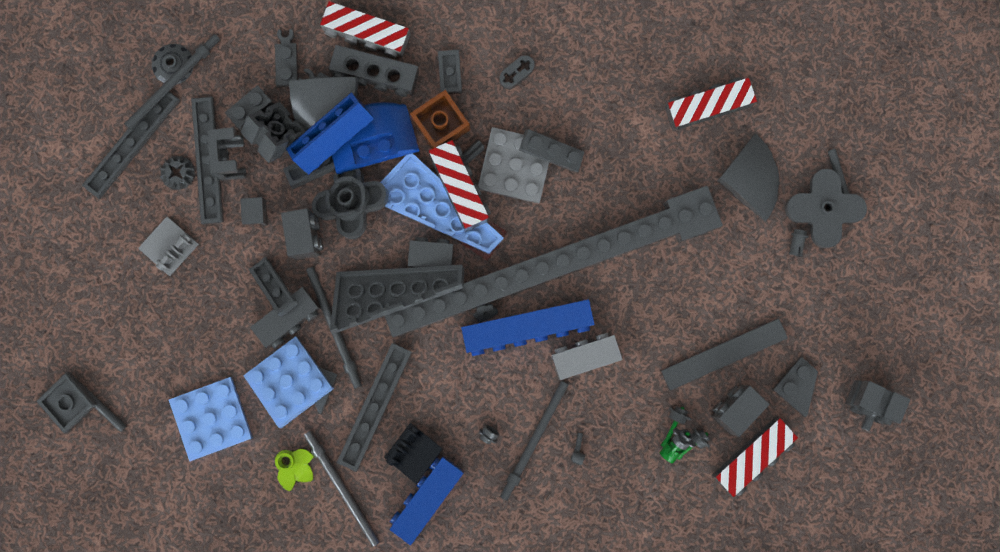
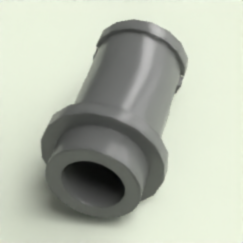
M794 229V232L791 233L793 237L789 255L803 257L805 240L808 238L807 231Z

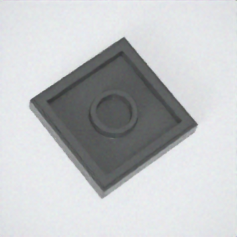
M66 372L36 401L64 434L69 432L98 404L71 372Z

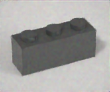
M301 287L292 294L298 305L285 315L280 317L273 309L250 327L265 348L273 347L275 349L284 343L283 338L289 333L291 336L302 328L300 325L306 320L310 322L319 315L317 311L321 308L306 288Z

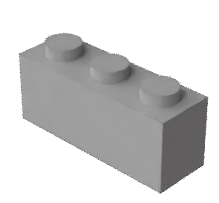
M608 333L595 336L597 341L588 343L586 339L575 343L576 347L569 350L567 346L555 349V354L551 355L559 380L623 360L615 335L609 336Z

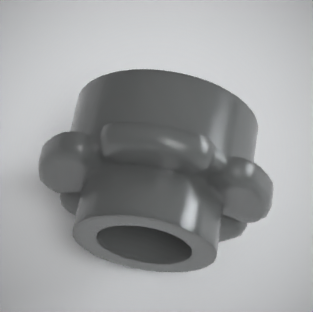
M485 425L482 429H479L480 439L486 444L498 442L497 438L500 434L490 425Z

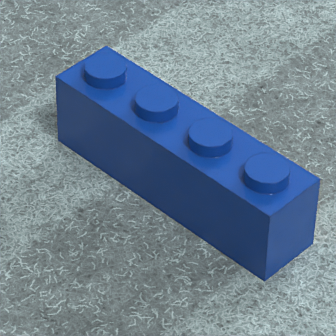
M351 92L289 145L286 150L291 159L309 175L327 158L334 155L346 142L350 141L361 129L368 126L374 118L366 106Z
M445 456L441 460L439 458L435 459L429 467L432 470L428 477L423 475L416 485L419 490L415 495L410 493L404 501L405 509L402 513L397 511L390 520L393 525L389 530L410 546L464 474L461 468Z

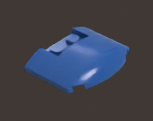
M393 102L365 104L374 119L332 155L336 173L341 174L419 152L407 106Z

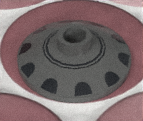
M168 44L161 47L152 59L154 75L159 81L165 83L192 54L187 48L179 44ZM170 59L174 60L172 65H168ZM193 68L177 84L186 81L190 77Z

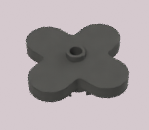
M360 168L337 174L335 171L334 185L330 190L322 191L314 197L312 211L322 220L336 219L337 230L343 237L351 240L357 239L366 230L367 213L378 211L385 207L389 200V192L378 181L364 183V174Z
M822 169L811 177L810 193H799L789 198L785 205V212L791 221L795 223H808L810 225L811 239L816 246L830 248L840 242L842 238V224H853L862 220L866 215L867 205L859 195L842 193L840 176L834 170ZM825 205L828 206L829 212L825 210Z

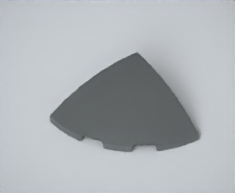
M329 77L289 81L294 120H297L307 131L351 92L357 96L358 78Z
M755 133L717 181L732 192L736 199L766 222L777 202L780 184L779 172L772 152L766 143Z

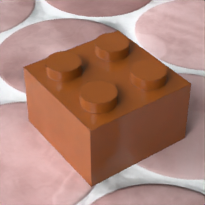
M446 90L410 113L412 121L432 149L451 140L454 142L470 131L469 122Z

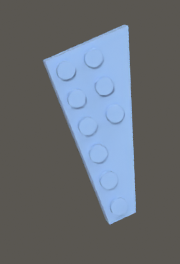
M413 153L406 155L380 182L389 192V200L385 205L386 208L487 254H490L504 239L488 223L465 232L440 178Z

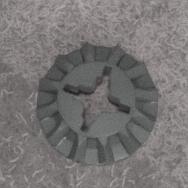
M172 156V158L164 160V164L160 168V178L164 185L174 190L188 187L195 176L193 164L182 156ZM171 167L176 169L181 168L179 172L183 178H180L176 175L173 177L172 175L174 174V172L172 171L173 169Z

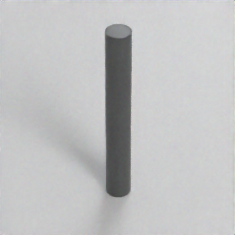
M836 149L829 150L827 152L832 169L841 179V191L843 194H849Z
M80 382L98 403L94 408L122 433L127 425Z

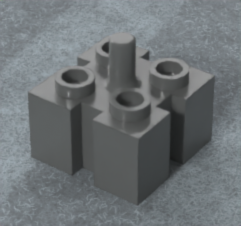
M280 102L267 107L265 113L259 110L248 115L241 130V134L251 145L257 144L259 146L257 151L268 163L280 158L283 152L289 154L286 148L306 132L297 120L291 121L289 118L290 112Z
M855 380L845 404L851 407L850 411L862 416L863 414L866 415L861 428L870 431L873 422L882 425L884 423L889 426L892 423L901 424L911 399L891 392L871 381L862 382Z

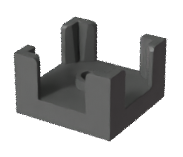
M233 127L207 130L210 173L221 181L247 178L246 169L237 168V162L229 160L227 148L244 146L243 136L235 135L236 131Z

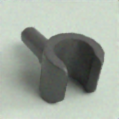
M582 433L577 434L576 447L571 455V461L578 465H581L585 458V454L579 452L583 437Z

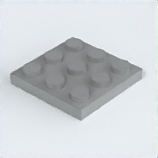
M492 127L478 184L480 190L540 204L549 162L519 151L524 134Z

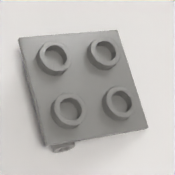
M167 216L138 249L151 259L159 270L171 276L199 244Z

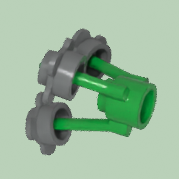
M676 406L675 409L669 407V410H671L669 417L674 421L665 440L661 443L663 448L659 452L666 461L673 464L676 459L680 460L684 454L696 445L700 449H703L705 446L710 447L708 443L710 438L707 432L703 430L698 431L694 428L695 432L691 434L686 429L679 430L676 428L678 423L685 425L687 420H691L687 415L688 411L684 407Z

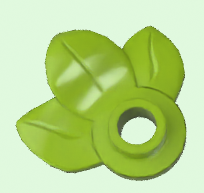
M298 449L294 452L283 450L276 455L275 465L279 470L277 479L285 490L291 491L296 481H313V471L308 463L314 456L305 449ZM284 457L290 459L288 465L283 464L282 460Z

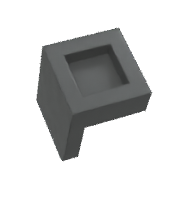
M263 197L240 199L242 224L268 225L267 204Z

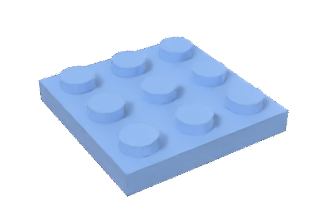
M296 336L243 375L278 428H283L334 389Z
M232 377L169 399L189 461L253 438Z

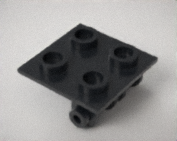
M410 423L384 458L389 465H394L412 482L417 484L443 448Z

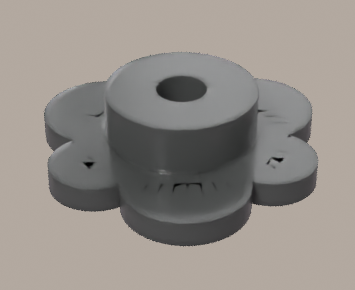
M492 304L481 305L477 307V312L473 316L478 323H482L494 318L493 316L497 315L498 309L493 307Z

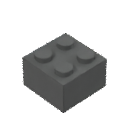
M307 208L282 212L281 217L287 256L294 260L321 256L320 251L324 250L322 238H319L317 230L320 229L319 218L315 217V214Z
M735 385L727 393L729 397L724 403L720 401L712 409L714 413L711 417L729 434L740 437L770 404L751 386L740 385L738 387Z

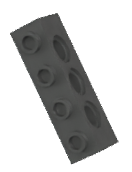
M335 45L329 66L331 74L334 75L333 77H357L358 85L366 86V84L374 85L375 89L386 92L387 89L394 90L395 94L402 97H407L408 94L413 95L419 75V68L416 65ZM352 64L359 65L355 71H350L349 66ZM372 69L379 70L376 76H370L369 72ZM393 74L400 76L396 82L390 81L389 78Z

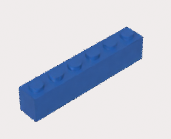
M588 299L464 326L461 329L466 353L471 352L472 356L485 354L484 349L493 348V352L506 349L505 345L514 343V347L526 345V340L534 338L535 342L548 340V335L556 334L557 338L568 336L569 331L577 329L578 333L590 331V326L595 324Z

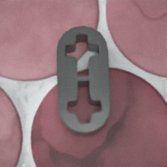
M521 56L505 68L499 76L501 86L505 89H513L531 75L535 66L533 59L530 56ZM522 61L530 63L529 70L524 68L520 72L518 71L521 68ZM514 73L516 74L512 79L513 83L504 82L505 75L511 76Z

